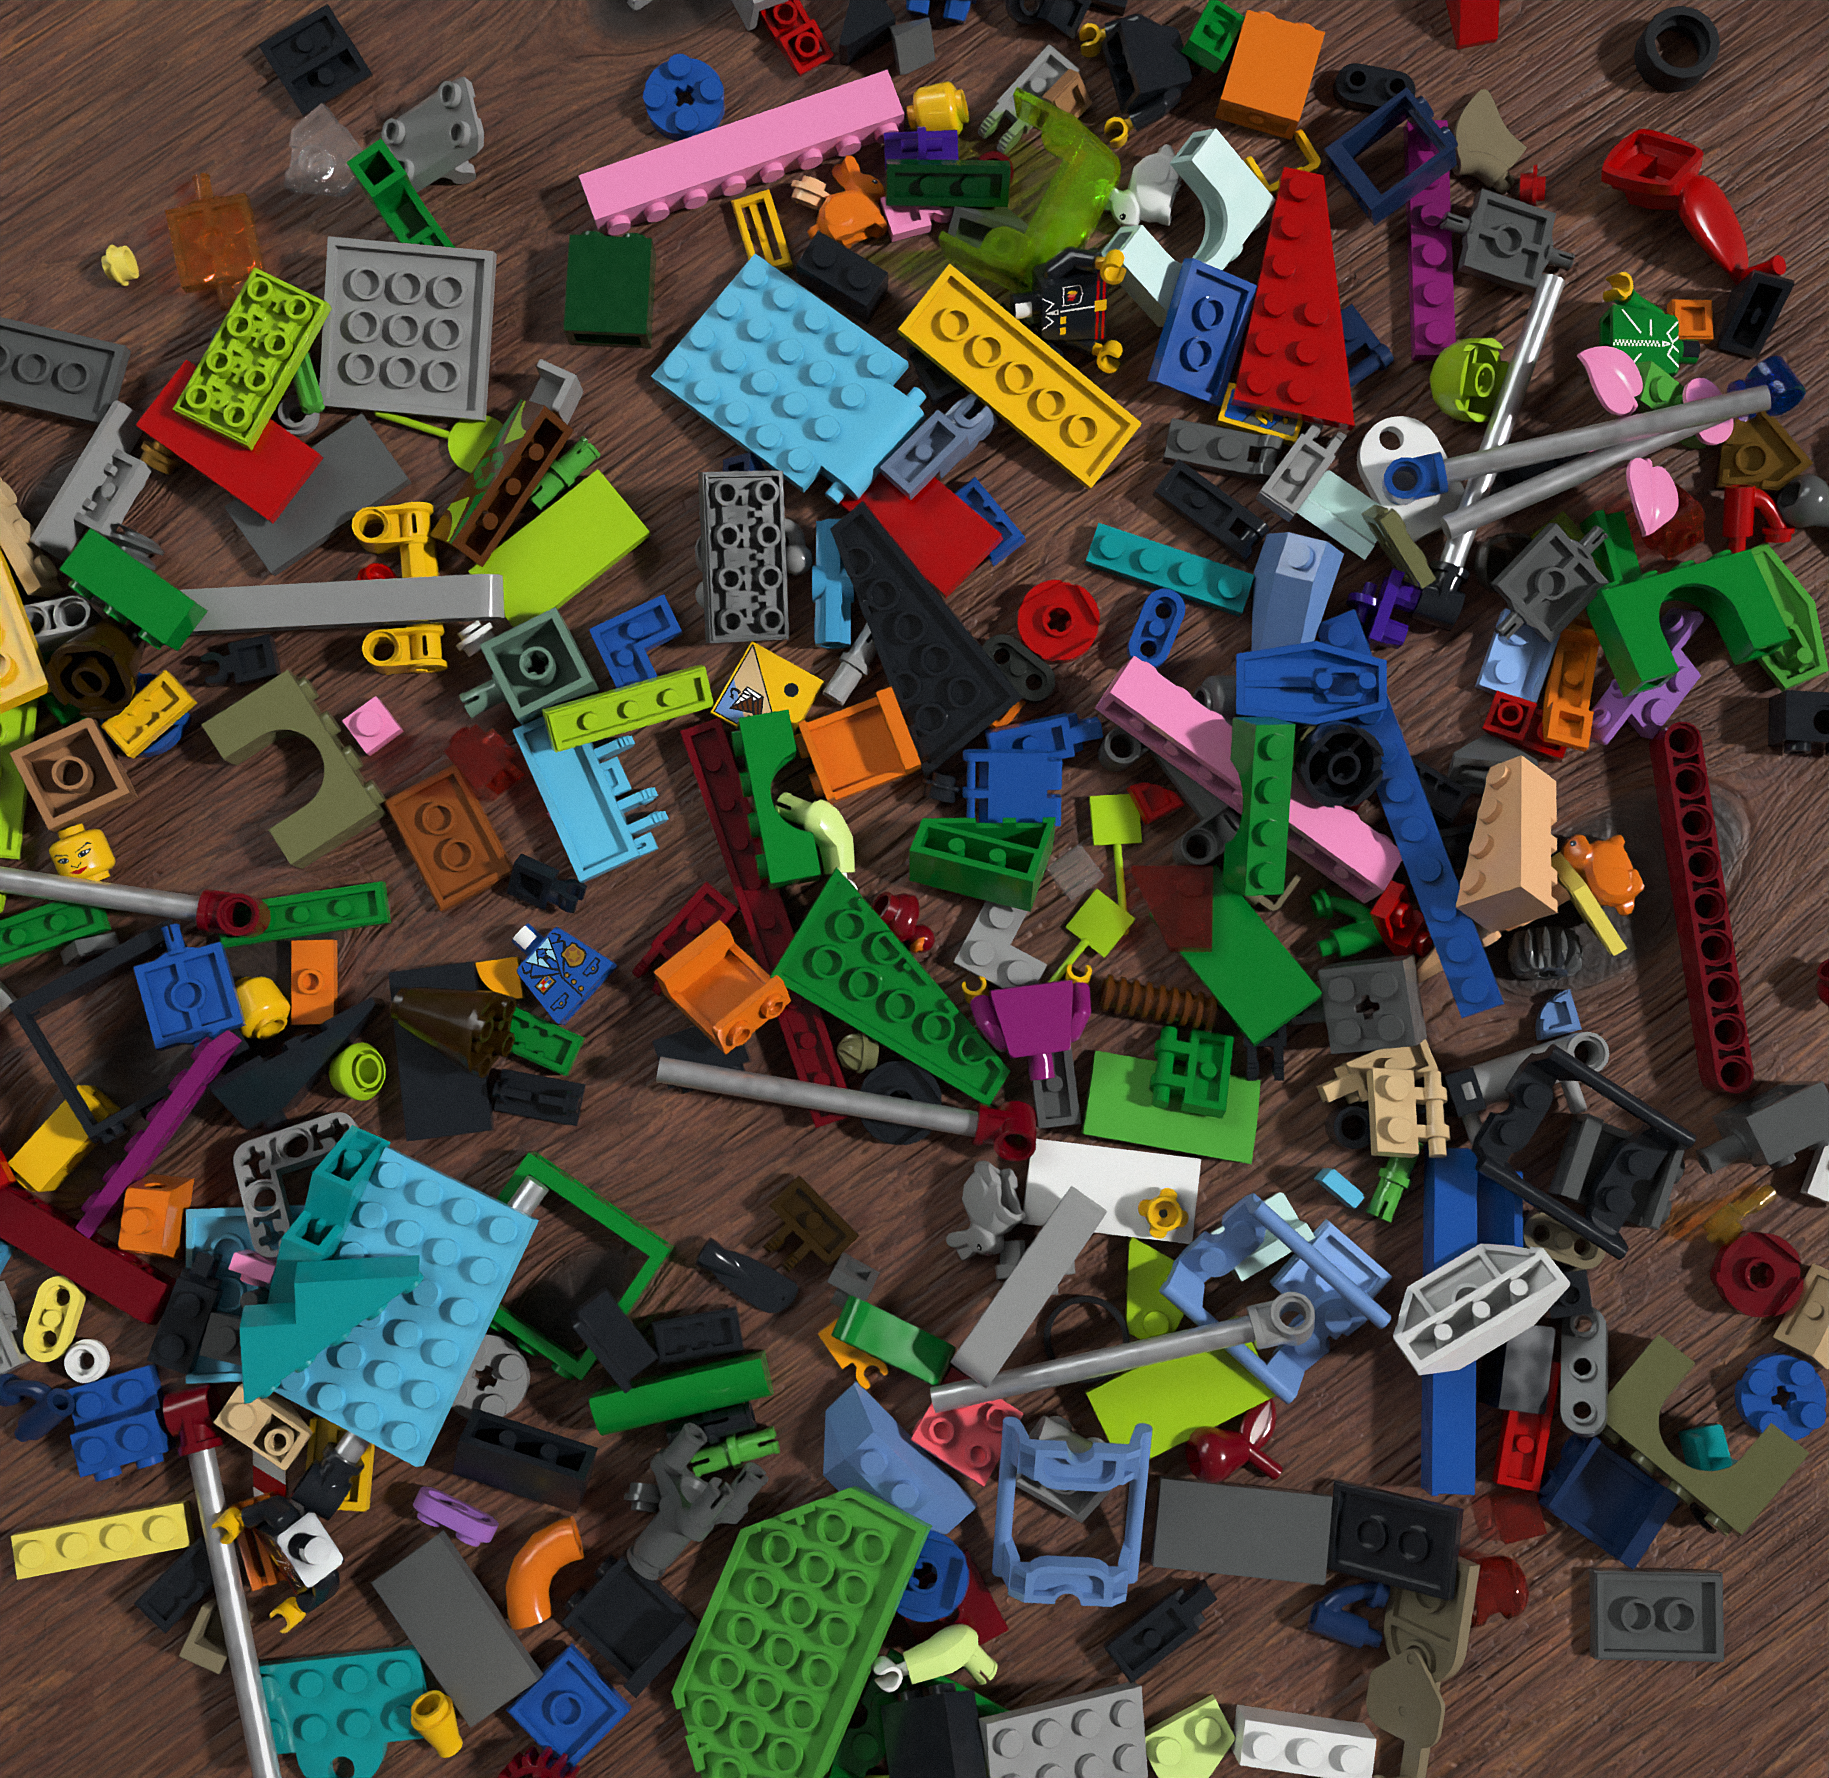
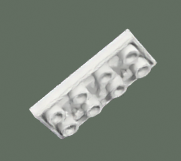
M1036 1139V1150L1029 1157L1023 1206L1026 1218L1022 1221V1224L1043 1226L1068 1189L1073 1186L1107 1210L1104 1218L1094 1231L1095 1233L1190 1244L1193 1240L1201 1159ZM1163 1188H1171L1177 1193L1176 1201L1181 1206V1209L1188 1213V1223L1184 1227H1176L1171 1231H1167L1164 1238L1157 1239L1149 1233L1150 1225L1146 1217L1139 1214L1138 1205L1143 1199L1151 1200L1157 1197ZM1165 1209L1160 1210L1159 1215L1161 1217H1166L1167 1211Z

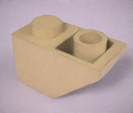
M243 1384L238 1385L213 1422L285 1472L290 1468L313 1433L291 1403L275 1392L267 1398L260 1399L258 1397L252 1403L244 1404Z

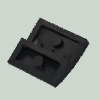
M328 4L258 45L303 117L373 76Z

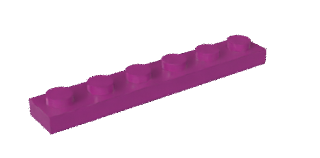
M1408 120L1403 127L1405 177L1435 156ZM1434 120L1439 128L1443 126L1448 127L1447 120ZM1449 171L1406 202L1411 361H1436L1442 350L1456 342L1452 232L1440 229L1444 214L1447 211L1451 213Z
M227 1030L214 1040L206 1037L194 1049L190 1057L195 1062L189 1070L184 1068L171 1081L168 1089L172 1091V1094L167 1101L162 1099L148 1113L146 1120L150 1122L149 1126L145 1131L143 1129L139 1130L126 1144L124 1150L129 1154L124 1161L119 1159L105 1173L102 1180L107 1183L102 1191L100 1189L96 1190L83 1204L81 1210L85 1212V1215L75 1229L89 1239L114 1218L124 1204L128 1186L143 1178L209 1087L208 1084L212 1083L242 1040Z

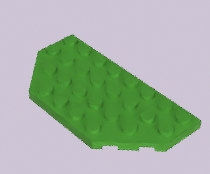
M853 1486L740 1529L671 1691L676 1709H681L688 1735L685 1738L696 1772L700 1771L702 1778H826L869 1677L871 1666L877 1658L930 1532L931 1524L857 1486Z

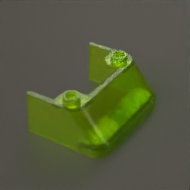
M1017 87L1013 93L1016 116L1020 120L1042 130L1041 137L1044 148L1048 153L1062 160L1024 234L1011 227H996L985 236L979 249L944 231L941 232L938 239L944 257L1018 294L1032 291V270L1036 265L1045 263L1066 247L1085 248L1120 181L1121 164L1117 155L1075 116Z

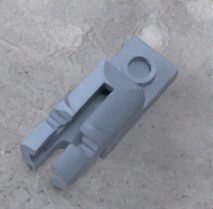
M969 394L967 397L956 402L945 414L937 410L880 466L881 474L908 499L912 500L934 477L940 481L960 460L973 451L978 442L984 440L998 426V420L988 405L979 412L975 404L978 401V397L974 394Z

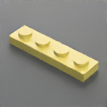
M189 1500L22 1531L12 1535L11 1541L18 1580L190 1547L195 1542Z

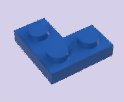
M664 594L589 629L616 688L658 677L646 652L683 635Z

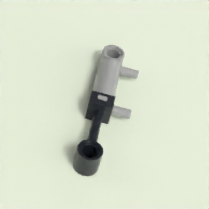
M1570 1033L1561 1038L1477 1065L1441 1074L1442 1087L1447 1089V1102L1443 1106L1447 1117H1462L1470 1143L1473 1145L1475 1136L1482 1126L1478 1111L1486 1109V1106L1510 1099L1504 1089L1518 1066L1531 1053L1545 1052L1550 1045L1555 1044L1575 1057V1047L1581 1042L1588 1050V1058L1584 1064L1599 1072L1608 1063L1609 1047L1605 1040L1596 1033ZM1557 1080L1555 1084H1561L1570 1113L1577 1114L1586 1111L1587 1106L1579 1082ZM1416 1104V1115L1426 1112V1105ZM1342 1106L1331 1111L1325 1123V1131L1329 1140L1336 1146L1348 1149H1359L1370 1144L1369 1111L1357 1106ZM1350 1115L1356 1118L1359 1123L1358 1133L1352 1139L1346 1138L1341 1129L1343 1120Z

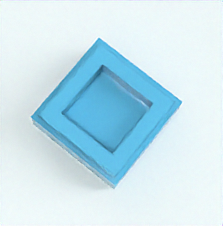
M1322 1168L1314 1178L1315 1181L1346 1207L1355 1209L1365 1198L1360 1190L1335 1169Z

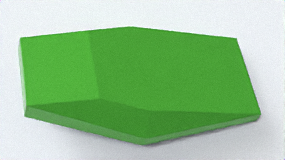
M1766 542L1750 550L1791 639L1773 654L1756 660L1780 691L1783 692L1821 676L1829 671L1815 601Z

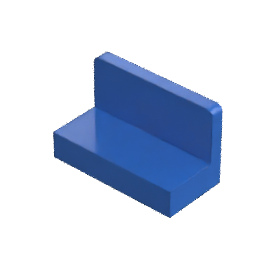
M1516 1171L1517 1174L1523 1179L1522 1171ZM1478 1172L1477 1245L1495 1244L1523 1248V1199Z

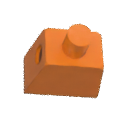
M149 1174L128 1186L121 1218L118 1241L119 1250L143 1256L182 1260L186 1241V1209H190L194 1178Z

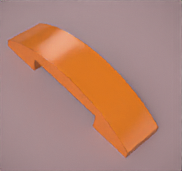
M1585 608L1560 634L1549 665L1543 707L1544 741L1586 752L1589 747L1594 714L1593 711H1589L1598 647L1601 645Z

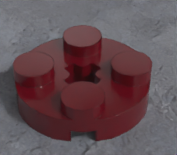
M1753 1231L1740 1232L1738 1235L1727 1240L1718 1251L1714 1267L1710 1272L1712 1284L1717 1288L1720 1297L1730 1308L1743 1315L1760 1318L1770 1315L1777 1316L1793 1307L1802 1293L1804 1278L1800 1277L1798 1263H1802L1792 1245L1777 1235ZM1762 1263L1765 1266L1763 1275L1767 1279L1764 1283L1757 1281L1752 1283L1750 1280V1269L1752 1266L1758 1267Z

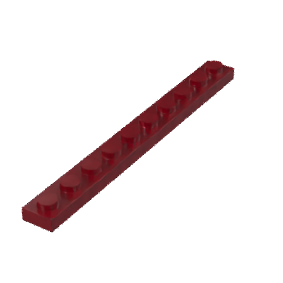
M719 717L681 730L680 733L760 967L771 975L794 937V932L779 888L769 890L767 879L759 880L755 855L762 854L759 838H751L747 814L753 812L748 798H743L739 771ZM787 988L791 1002L785 1006L782 1013L777 1017L799 1081L847 1089L820 1007ZM809 1109L815 1128L850 1117L844 1114Z

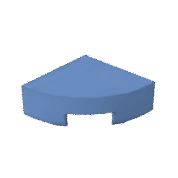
M1570 989L1562 990L1551 996L1541 1007L1536 1019L1535 1031L1537 1040H1544L1582 1030Z

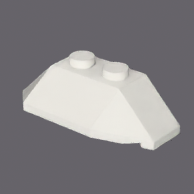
M1479 1244L1407 1287L1397 1327H1395L1393 1340L1418 1375L1460 1370L1534 1326L1567 1290L1570 1282L1544 1248L1530 1247V1249L1510 1245Z

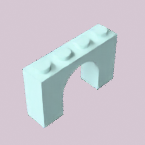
M1215 128L1193 132L1169 164L1196 194L1204 210L1205 233L1198 251L1192 258L1223 271L1229 262L1240 255L1244 247L1242 244L1251 232L1258 229L1267 218L1266 213L1276 199ZM1143 225L1120 227L1101 252L1102 256L1106 257L1107 253L1114 249H1118L1124 254L1125 259L1121 267H1124L1127 271L1123 281L1119 284L1158 327H1163L1182 264L1175 261Z

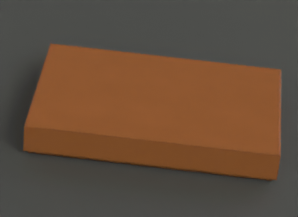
M458 762L383 802L440 912L444 913L511 877L513 864Z

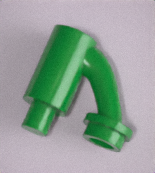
M1323 888L1316 890V894L1309 896L1312 911L1317 919L1323 917L1326 920L1333 917V911L1350 916L1356 921L1355 923L1331 930L1330 938L1316 942L1317 950L1321 957L1336 953L1338 958H1343L1386 944L1373 923L1370 915L1371 910L1368 907L1352 900L1328 896Z

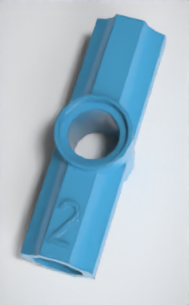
M841 519L816 521V566L812 567V601L815 603L814 639L816 647L825 649L851 647V603H854V587L850 577H848L830 530Z

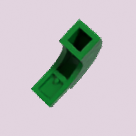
M381 138L346 162L357 183L399 243L455 248L418 196L403 167Z

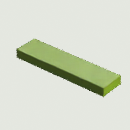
M700 664L542 710L552 750L557 753L714 707L706 668Z

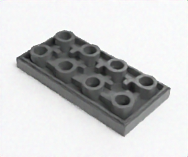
M362 413L311 447L323 457V460L274 524L237 498L224 506L272 575H278L350 526L355 514L362 508L377 507L411 484L409 478Z
M783 471L698 472L706 643L789 639Z
M1159 1476L1151 1564L1153 1567L1325 1585L1333 1497L1330 1494L1222 1482L1207 1484L1200 1480Z
M444 1530L371 1582L470 1728L537 1682L543 1675Z

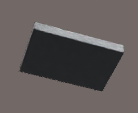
M1341 1479L1334 1480L1327 1569L1447 1601L1454 1599L1464 1509Z

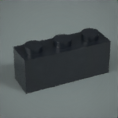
M474 1408L458 1440L452 1474L576 1514L590 1482L598 1448Z

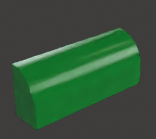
M760 1350L631 1381L633 1388L626 1394L618 1384L600 1388L589 1398V1404L596 1427L600 1435L605 1436L773 1395L774 1390L765 1350Z

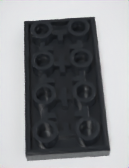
M476 962L388 972L391 1003H393L398 991L404 987L410 989L413 987L479 990ZM393 1019L406 1141L494 1130L488 1074L484 1078H479L465 1073L402 1028L398 1021Z

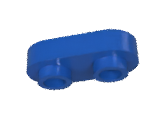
M1158 589L1147 597L1127 645L1129 660L1136 656L1141 661L1148 662L1155 668L1160 667L1165 662L1185 615V603L1177 592L1170 589ZM1165 607L1168 609L1170 616L1166 619H1161L1156 615L1155 609ZM1150 644L1154 648V655L1150 657L1144 656L1140 651V646Z

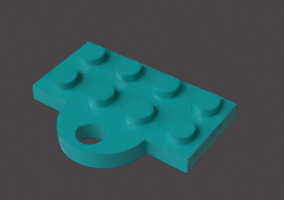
M414 1645L258 1662L277 1755L296 1753L298 1765L306 1778H342L333 1769V1761L337 1757H346L352 1761L355 1771L354 1775L349 1778H372L385 1758L388 1742L424 1738L411 1725V1707L419 1696L428 1692L425 1661Z

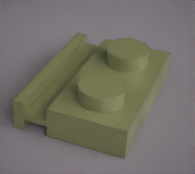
M1374 504L1361 514L1394 568L1405 572L1403 581L1414 586L1419 585L1423 589L1436 580L1427 565L1425 555L1413 542L1406 531L1403 519L1393 508L1389 510Z

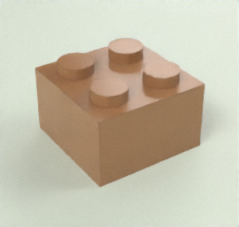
M94 718L81 720L9 753L48 830L55 833L77 824L85 823L139 798L111 742L104 735L100 722Z

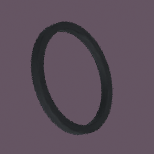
M1077 1296L1064 1301L1051 1313L1045 1325L1044 1347L1048 1359H1057L1051 1347V1329L1056 1317L1065 1308L1083 1302L1094 1303L1104 1307L1118 1321L1122 1330L1123 1344L1130 1342L1129 1330L1125 1319L1111 1303L1095 1296ZM1114 1373L1108 1374V1375H1104V1376L1095 1377V1378H1090V1379H1086V1380H1081V1381H1077V1382H1080V1383H1095V1382H1100V1381H1103V1380L1109 1378V1377L1112 1376Z

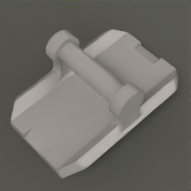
M464 76L458 77L452 82L444 81L437 92L397 119H388L383 125L381 132L382 140L407 173L416 192H419L439 178L451 179L456 184H467L476 179L474 166L468 160L484 147V130L481 118L477 116L473 100L475 93L472 82Z

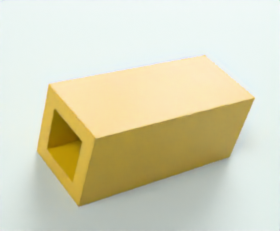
M95 1085L77 1086L78 1091L98 1123L121 1110ZM65 1099L8 1164L17 1172L15 1179L31 1192L55 1191L98 1143L94 1144Z

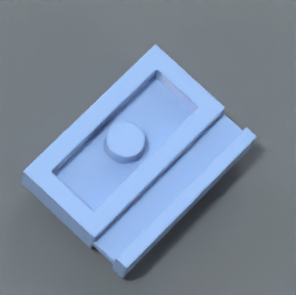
M1505 608L1500 613L1496 627L1511 613L1509 609ZM1525 624L1508 641L1503 640L1494 631L1475 688L1493 695L1498 690L1537 703L1560 634L1551 643L1543 642Z

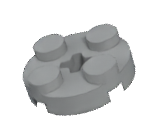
M486 1333L452 1404V1408L467 1419L470 1418L474 1408L501 1417L514 1410L524 1399L530 1384V1371L527 1368V1362L523 1357L524 1353L520 1346L504 1335ZM486 1366H490L493 1368L492 1376L497 1379L495 1386L488 1384L485 1388H482L478 1385L479 1379L475 1377L476 1370L483 1371Z

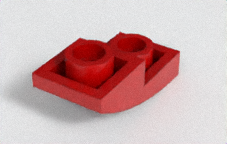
M788 0L787 2L759 11V17L769 34L799 77L834 58V54L814 18L810 20L800 0Z
M1497 690L1482 730L1519 748L1561 763L1567 747L1544 741L1543 710L1536 708L1537 703Z
M1391 880L1371 910L1370 915L1377 931L1394 955L1414 954L1415 962L1417 963L1421 956L1424 957L1428 954L1433 940L1423 913L1413 909L1406 886Z

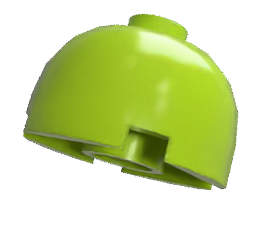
M1467 338L1457 340L1442 350L1430 374L1432 396L1442 412L1453 419L1464 422H1485L1490 420L1491 417L1487 415L1495 407L1509 367L1508 361H1501L1498 350H1504L1501 343L1493 338Z

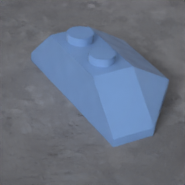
M855 1381L826 1410L823 1476L838 1491L857 1486L931 1524V1531L948 1534L977 1507L978 1503L922 1447L910 1440L912 1437Z

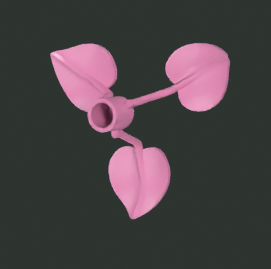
M1608 346L1593 347L1579 353L1577 357L1585 366L1591 386L1601 405L1609 413L1618 415L1619 418L1631 416L1638 407L1634 397L1639 395L1643 389L1642 378L1634 361L1625 352ZM1696 378L1685 385L1682 398L1683 403L1722 395V393L1711 381L1705 378ZM1733 418L1697 433L1696 437L1701 443L1706 445H1717L1724 442L1732 433ZM1635 458L1628 464L1616 469L1620 471L1627 467L1626 481L1642 537H1646L1654 533L1675 515L1679 499L1676 486L1666 469L1660 466L1653 467L1652 461L1649 458Z

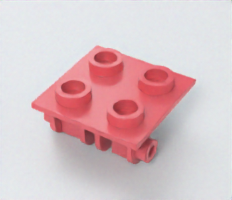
M951 1367L941 1385L970 1378ZM1002 1399L935 1413L931 1402L923 1418H920L912 1431L913 1436L910 1440L980 1486L985 1487L1000 1459L1003 1419L1012 1416L1021 1420L1024 1413Z

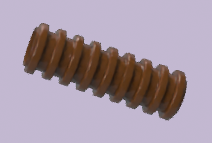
M1108 974L1104 978L1099 1000L1101 1011L1106 1012L1108 1008H1111L1115 1014H1120L1122 1010L1126 1011L1127 1016L1131 1017L1134 1013H1137L1141 1019H1146L1148 1015L1152 1016L1153 1021L1158 1022L1160 1018H1163L1167 1024L1178 1021V1025L1183 1027L1186 1023H1189L1193 1029L1204 1026V1031L1208 1032L1214 1028L1219 1011V1003L1212 995L1205 997L1204 992L1199 991L1194 995L1190 989L1179 992L1178 987L1174 986L1171 990H1168L1164 984H1159L1157 988L1153 987V983L1148 981L1145 985H1142L1138 979H1134L1131 983L1127 982V978L1122 976L1119 980H1116L1112 974Z

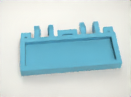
M543 716L513 729V733L580 883H585L659 849L651 832L636 839L633 837L667 822L669 818L666 811L653 812L647 817L628 824L624 813L652 802L658 796L655 787L641 790L619 801L615 798L632 790V787L617 756L612 759L609 758L633 747L635 742L632 735L621 736L596 749L591 742L555 753L551 747Z

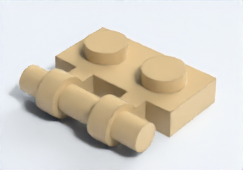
M1370 1069L1367 1072L1371 1155L1413 1158L1419 1154L1418 1142H1428L1429 1157H1446V1141L1450 1140L1449 1125L1444 1123L1443 1104L1447 1102V1089L1442 1087L1441 1072H1424L1423 1088L1415 1087L1414 1070ZM1416 1104L1426 1105L1427 1125L1417 1124Z

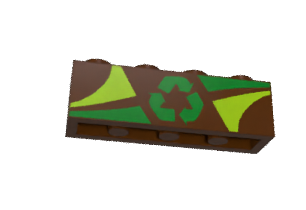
M520 399L430 536L461 559L483 568L574 430L545 405Z

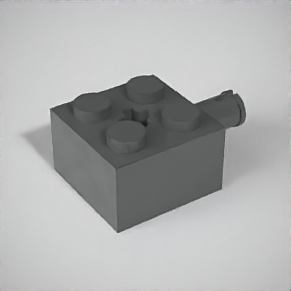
M1414 954L1333 963L1318 970L1322 997L1303 1010V1013H1299L1287 1022L1290 1027L1325 1022L1331 1054L1417 1046L1427 1038ZM1370 998L1371 1002L1379 1003L1380 1008L1375 1012L1372 1007L1367 1006L1366 1000Z
M1786 1081L1712 1116L1723 1139L1705 1148L1696 1150V1157L1707 1174H1713L1734 1162L1752 1164L1753 1167L1769 1165L1771 1169H1775L1795 1161L1794 1153L1807 1147L1809 1151L1828 1146L1829 1092L1824 1082Z

